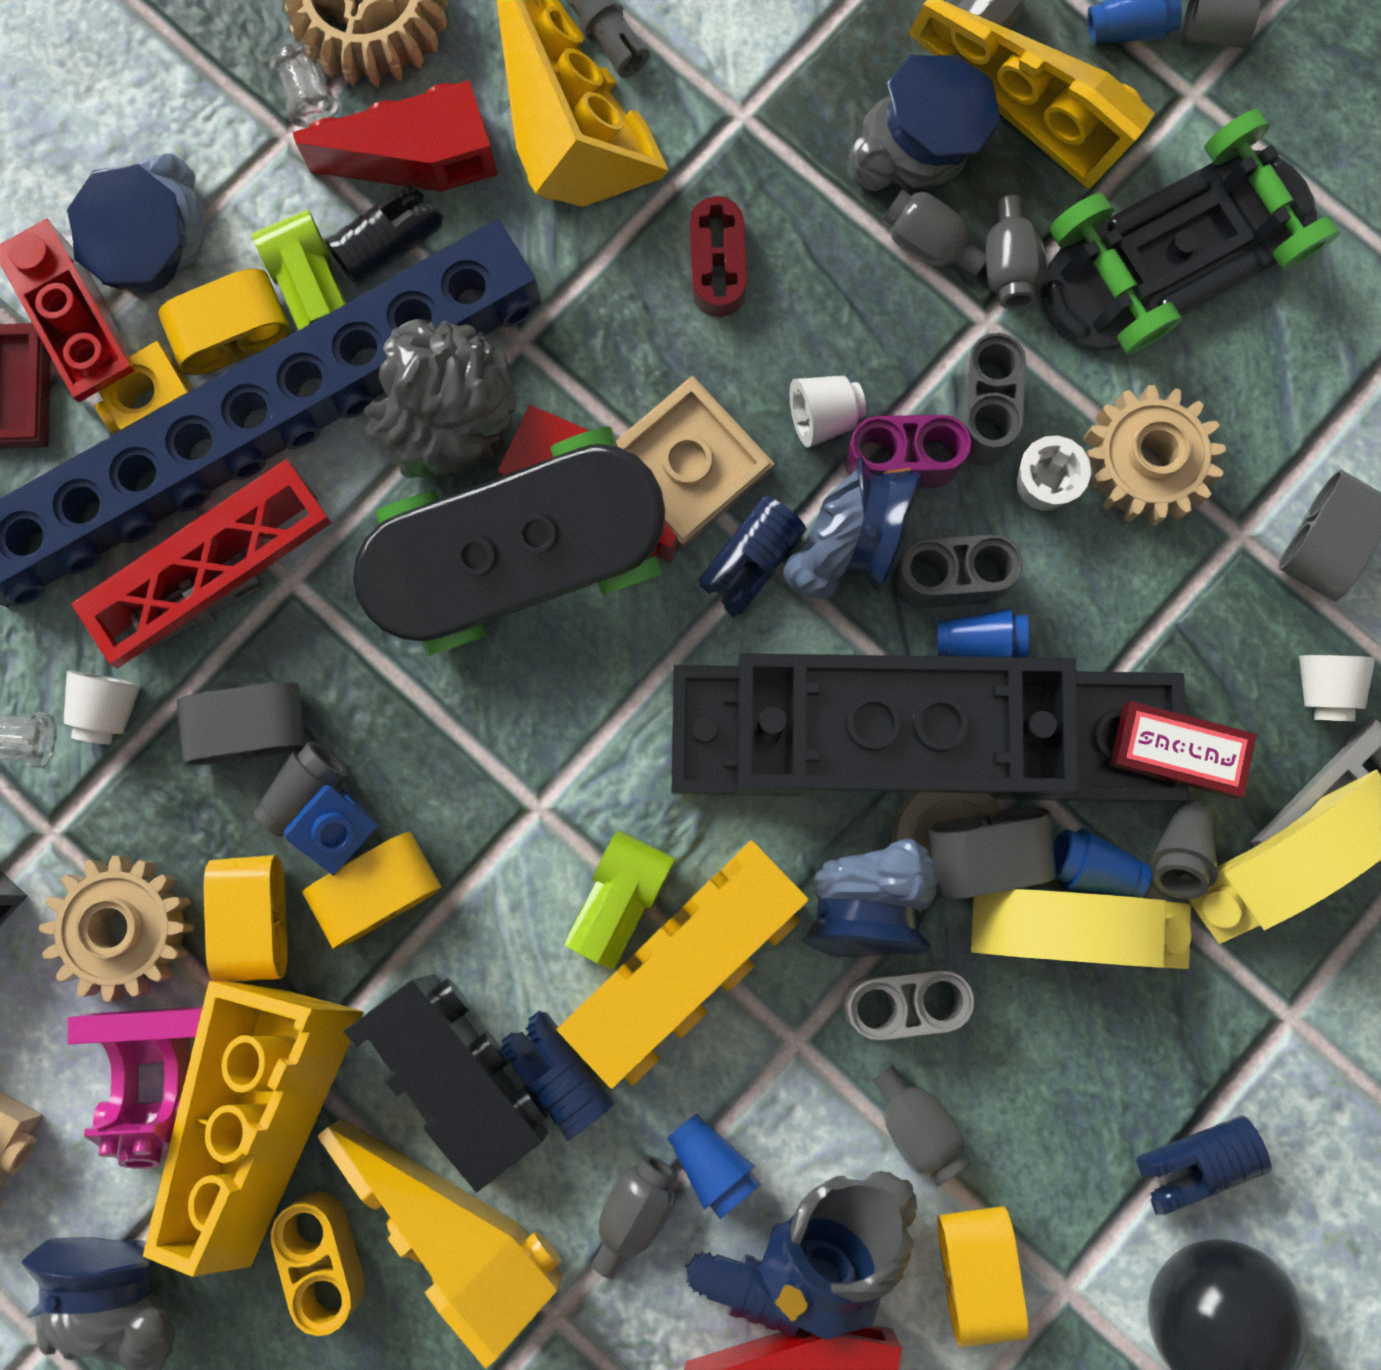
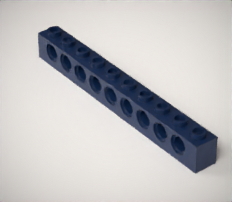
M499 218L0 498V605L7 608L9 606H21L38 599L44 594L46 585L65 574H78L94 567L101 560V554L122 542L131 543L145 538L156 529L157 522L176 511L184 512L201 506L209 500L212 495L211 491L232 479L244 480L257 474L265 467L267 459L287 448L298 449L308 445L319 436L320 429L339 418L349 419L364 413V409L371 403L372 399L385 393L379 380L380 366L387 359L383 347L390 338L392 330L400 327L402 324L419 318L429 319L438 326L442 321H447L459 326L471 325L476 328V333L482 332L483 336L501 326L506 328L513 327L525 321L534 312L535 307L542 303L537 281ZM480 289L484 291L483 296L474 303L462 304L457 302L458 297L466 290ZM366 348L377 350L375 357L369 363L361 366L351 365L352 358L360 350ZM313 378L322 379V384L317 392L307 397L297 396L298 390L304 382ZM261 408L267 409V415L261 424L253 428H244L245 420L251 412ZM212 439L211 447L206 455L196 460H190L191 451L199 441ZM156 469L153 483L147 489L136 492V484L140 476L149 470ZM99 500L100 507L97 515L92 520L82 523L84 509L90 503ZM43 532L41 546L34 553L27 555V545L30 539L35 534Z

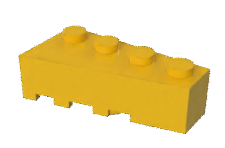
M750 840L726 866L711 878L556 1030L610 1089H613L623 1078L633 1086L659 1061L660 1057L653 1049L671 1032L679 1039L686 1035L708 1012L701 1003L719 986L726 992H729L755 966L749 957L767 940L775 946L787 936L802 920L796 912L809 899Z
M209 981L143 1257L192 1277L252 1266L351 1043L343 1031L363 1016L364 1011L265 984Z

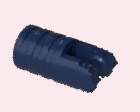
M763 495L698 579L699 585L710 594L714 592L720 593L722 589H725L730 584L725 594L722 595L723 599L721 602L725 606L724 609L732 617L741 615L775 572L776 568L785 559V556L795 546L799 538L807 530L805 524L785 505L769 496Z
M539 1010L529 1018L528 1026L525 1028L528 1031L527 1036L523 1032H511L501 1040V1050L533 1095L539 1100L544 1110L550 1115L554 1124L561 1130L562 1135L569 1141L595 1122L615 1103L604 1091L599 1081L595 1079L579 1054L556 1030L558 1026L550 1015Z
M1239 1115L1139 1155L1136 1160L1141 1176L1160 1177L1186 1167L1190 1173L1168 1182L1167 1185H1161L1159 1188H1155V1191L1150 1192L1152 1197L1150 1201L1155 1215L1169 1214L1272 1171L1271 1160L1266 1146L1257 1129L1244 1115Z
M701 1251L700 1254L694 1253L688 1264H685L687 1270L686 1282L688 1287L693 1289L692 1292H698L700 1297L701 1295H706L709 1300L729 1306L728 1316L746 1319L749 1323L761 1324L767 1329L779 1330L791 1337L796 1335L799 1327L780 1318L759 1270L761 1260L745 1254L740 1262L719 1254L713 1256L710 1251L708 1253Z

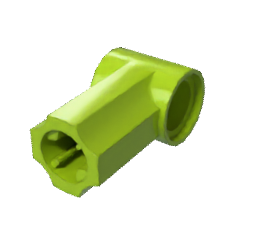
M308 209L251 232L255 246L275 285L279 284L298 330L346 304L338 282L335 281L328 263L332 262L331 256Z
M618 829L597 866L592 878L595 885L585 905L582 906L564 946L614 971L644 910L650 911L676 858Z

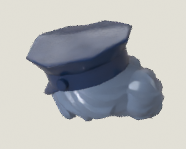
M172 153L151 155L139 161L138 164L93 170L67 209L75 261L102 281V285L120 290L128 288L135 293H154L165 288L177 272L196 263L198 258L195 252L198 250L204 236L205 209L203 202L196 197L193 191L196 183L194 171L183 160Z
M859 456L856 471L843 480L823 500L820 512L807 541L798 552L787 559L783 573L788 585L804 596H813L817 599L825 600L836 594L840 585L839 578L846 570L865 574L874 590L880 589L888 578L901 543L906 516L922 480L921 473L914 472L910 468L886 471L881 476L874 475L870 472L862 457Z
M902 839L890 844L883 850L825 862L822 870L816 873L814 879L815 894L818 898L817 920L804 937V944L833 957L880 956L889 954L920 955L927 952L932 947L918 931L920 911L927 909L935 897L934 888L937 885V878L935 876L936 864L934 859L930 858L928 851L915 840Z

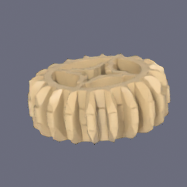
M285 0V10L291 22L290 30L295 41L300 43L306 58L313 65L321 64L323 71L331 79L343 72L346 81L353 87H355L363 75H368L370 83L378 88L381 75L390 72L394 78L401 82L403 76L402 67L407 64L422 71V63L424 61L421 51L437 53V46L439 44L437 34L446 33L447 19L445 12L448 11L449 0ZM324 15L335 16L338 23L346 24V32L337 30L324 21Z

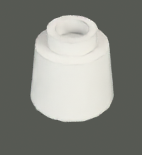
M846 376L793 379L790 384L789 394L792 419L799 439L805 447H812L851 432L857 427V421L865 418L866 401L863 390L858 382L850 383Z
M1059 435L1043 437L1033 442L1023 454L1016 480L1017 491L1022 500L1031 508L1041 511L1056 509L1078 498L1088 487L1091 477L1090 460L1084 449L1072 439Z
M1338 655L1299 656L1305 707H1314V720L1355 721L1356 709H1366L1375 658Z
M67 671L64 724L73 726L71 738L110 745L113 734L124 733L141 684L102 675Z

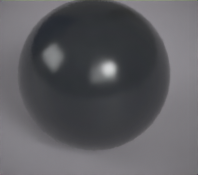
M1213 1239L1196 1242L1173 1254L1161 1267L1153 1281L1148 1300L1149 1327L1159 1355L1170 1370H1297L1299 1368L1307 1344V1317L1304 1305L1297 1288L1286 1272L1263 1252L1232 1240Z

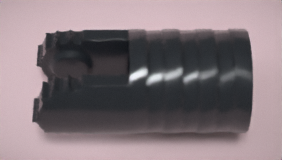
M410 184L391 194L367 210L366 213L358 216L353 222L339 229L337 233L324 240L340 268L356 287H359L370 277L375 276L379 271L407 254L442 227V218L444 216L428 202L424 204V195Z

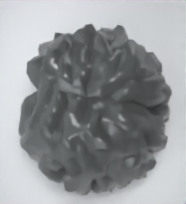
M414 319L393 329L390 338L383 347L387 359L381 364L379 380L386 392L387 398L383 400L372 399L371 403L364 409V416L369 420L365 427V434L379 443V454L386 457L394 466H399L400 473L405 477H420L428 480L431 478L439 479L442 475L447 474L449 476H467L472 474L478 467H481L482 462H492L495 460L497 452L503 447L505 441L502 435L508 431L512 413L516 409V395L512 391L515 381L511 378V366L508 365L507 354L499 348L494 349V346L483 337V333H476V328L471 325L459 326L442 321L438 326L432 322L427 324L422 319Z

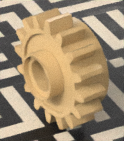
M1148 385L1140 394L1138 400L1130 390L1123 392L1115 401V407L1109 404L1104 406L1095 417L1099 425H1092L1084 436L1083 441L1093 446V449L1086 452L1093 478L1089 481L1088 489H1099L1105 497L1102 507L1106 510L1113 506L1123 510L1124 521L1131 522L1138 515H1146L1150 526H1156L1166 518L1167 512L1177 521L1191 511V504L1198 507L1211 496L1207 486H1212L1223 475V470L1211 464V462L1216 461L1226 452L1225 445L1210 443L1209 436L1219 427L1218 422L1208 421L1202 424L1197 416L1201 413L1204 404L1197 401L1186 409L1180 405L1181 390L1177 388L1165 400L1159 399L1155 385ZM1141 447L1154 450L1159 455L1162 466H1155L1149 463L1144 458Z
M112 856L108 866L104 861L89 860L84 862L86 879L79 875L66 874L61 878V881L69 892L65 898H47L45 904L58 913L55 921L40 924L39 932L54 935L56 944L49 946L42 952L44 959L61 958L64 965L55 976L59 982L73 981L80 978L77 995L81 997L94 996L101 990L103 1001L123 1000L126 990L131 997L146 995L150 993L149 978L155 982L168 981L173 975L167 965L172 959L186 958L188 951L180 944L183 934L194 931V924L184 922L182 910L191 903L188 897H176L171 891L177 882L174 875L162 874L154 878L157 863L139 860L133 866L131 857ZM118 912H121L127 921V933L122 942L117 944L110 934V924L113 917Z

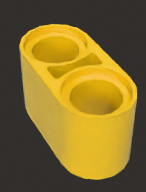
M255 268L234 272L178 295L165 302L158 311L159 319L179 368L186 375H203L224 368L265 350L288 337L291 332L290 325L268 273Z
M410 831L387 840L343 865L334 876L329 873L304 889L302 893L332 949L336 950L363 937L439 892L442 886Z
M278 855L210 860L204 874L206 961L211 981L239 983L282 979L287 970L288 938L285 876L280 857Z
M310 1192L285 1208L274 1220L271 1230V1245L289 1312L295 1325L304 1333L323 1336L338 1330L362 1302L365 1292V1280L348 1217L341 1201L326 1192ZM299 1213L314 1215L320 1221L323 1227L321 1243H310L300 1236L296 1222ZM316 1281L331 1282L338 1288L342 1297L340 1309L325 1308L318 1302L314 1288Z
M1000 1206L937 1215V1231L948 1307L958 1347L966 1348L1028 1339V1319L1018 1253L1011 1219L1006 1207Z

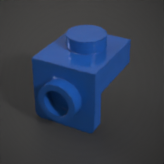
M326 785L319 790L285 828L284 836L288 842L334 876L345 862L362 848L378 824L362 803L342 788V792L339 793L333 787Z

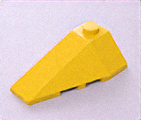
M496 0L515 144L527 173L528 182L534 193L547 200H559L584 207L662 179L669 170L649 126L637 110H630L626 114L611 93L617 81L606 67H598L579 48L584 40V35L560 1Z
M926 0L908 33L933 56L957 55L990 77L994 84L999 113L1088 190L1137 140L1155 114L1154 111L1143 103L1141 96L1135 89L1120 83L1110 73L943 0Z
M344 1118L331 1124L317 1137L361 1201L374 1210H379L382 1206L390 1216L387 1220V1227L391 1234L388 1240L401 1258L409 1256L415 1262L424 1265L433 1281V1285L425 1294L438 1313L483 1367L487 1369L557 1292L563 1276L557 1268L562 1263L559 1254L540 1232L535 1231L529 1235L520 1223Z

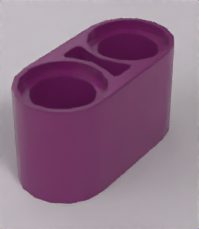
M876 416L867 418L858 424L853 432L846 452L845 466L850 476L856 471L857 459L861 456L870 472L874 475L881 476L882 473L889 470L910 468L914 472L921 473L922 480L918 488L938 487L954 479L970 453L972 441L965 425L953 416ZM931 441L941 442L950 450L952 460L938 462L931 459L926 454L923 444ZM867 443L881 444L890 453L891 460L880 464L873 463L864 457L860 447Z

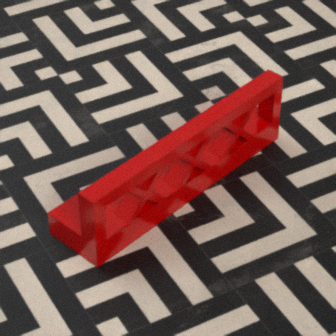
M286 458L78 598L71 605L108 663L118 669L332 524V522L317 502L318 498L307 482ZM303 509L308 511V516L287 530L277 528ZM265 538L272 539L264 545ZM249 547L246 558L234 566L222 565ZM212 575H218V577L210 581ZM189 577L194 579L195 584L190 596L179 603L161 601L167 595L180 589L179 582ZM143 609L137 632L117 644L114 637L133 625L130 620V614ZM158 611L165 612L159 617H157Z

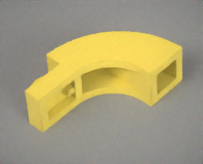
M1376 769L1320 798L1303 816L1273 837L1217 866V880L1208 888L1206 894L1196 899L1187 900L1218 944L1258 926L1266 930L1289 919L1339 890L1381 860V775Z
M1012 889L973 897L971 953L1114 965L1189 969L1191 904L1148 898Z

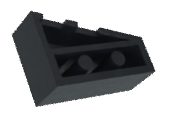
M435 974L412 979L343 1032L356 1048L365 1041H370L391 1071L384 1076V1082L397 1097L403 1092L407 1093L427 1122L424 1125L426 1133L477 1193L543 1142L549 1132L542 1123L549 1117L528 1086L525 1085L518 1090L505 1073L503 1068L509 1064V1060L493 1036L487 1031L479 1036L464 1016L471 1008L459 988L449 978L441 983Z

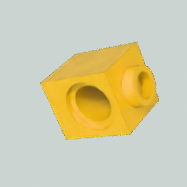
M158 341L129 356L135 370L133 373L98 392L102 400L95 404V408L113 435L193 390L186 376L181 372L178 363ZM154 389L150 402L141 408L135 409L137 398L143 392Z

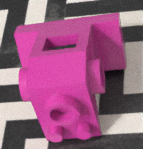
M203 1007L100 1012L68 1017L67 1045L102 1043L110 1062V1100L97 1104L93 1117V1126L84 1129V1137L99 1146V1156L115 1157L118 1159L119 1166L131 1169L156 1168L161 1165V1158L167 1157L191 1058L190 1038L196 1037ZM164 1063L165 1076L162 1102L139 1103V1064Z

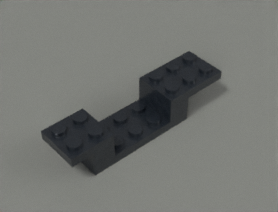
M740 653L738 666L674 665L671 793L673 795L800 796L804 790L990 793L996 800L1188 801V786L1110 766L1123 704L1133 701L1186 715L1184 673L1076 671V658Z

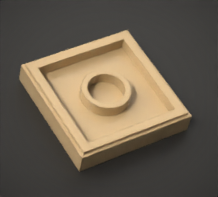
M693 375L616 440L618 447L637 455L653 471L663 493L666 508L664 522L675 534L677 544L682 549L769 475L775 466L774 462Z

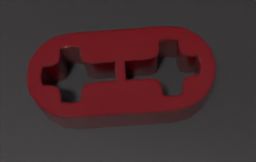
M720 196L703 199L695 206L690 217L692 295L698 308L709 316L723 317L737 311L744 302L747 284L745 226L742 210L732 200ZM710 219H722V225L725 228L723 247L712 248L711 231L708 229ZM713 266H724V280L727 285H730L727 286L726 296H714V290L709 286L712 284Z

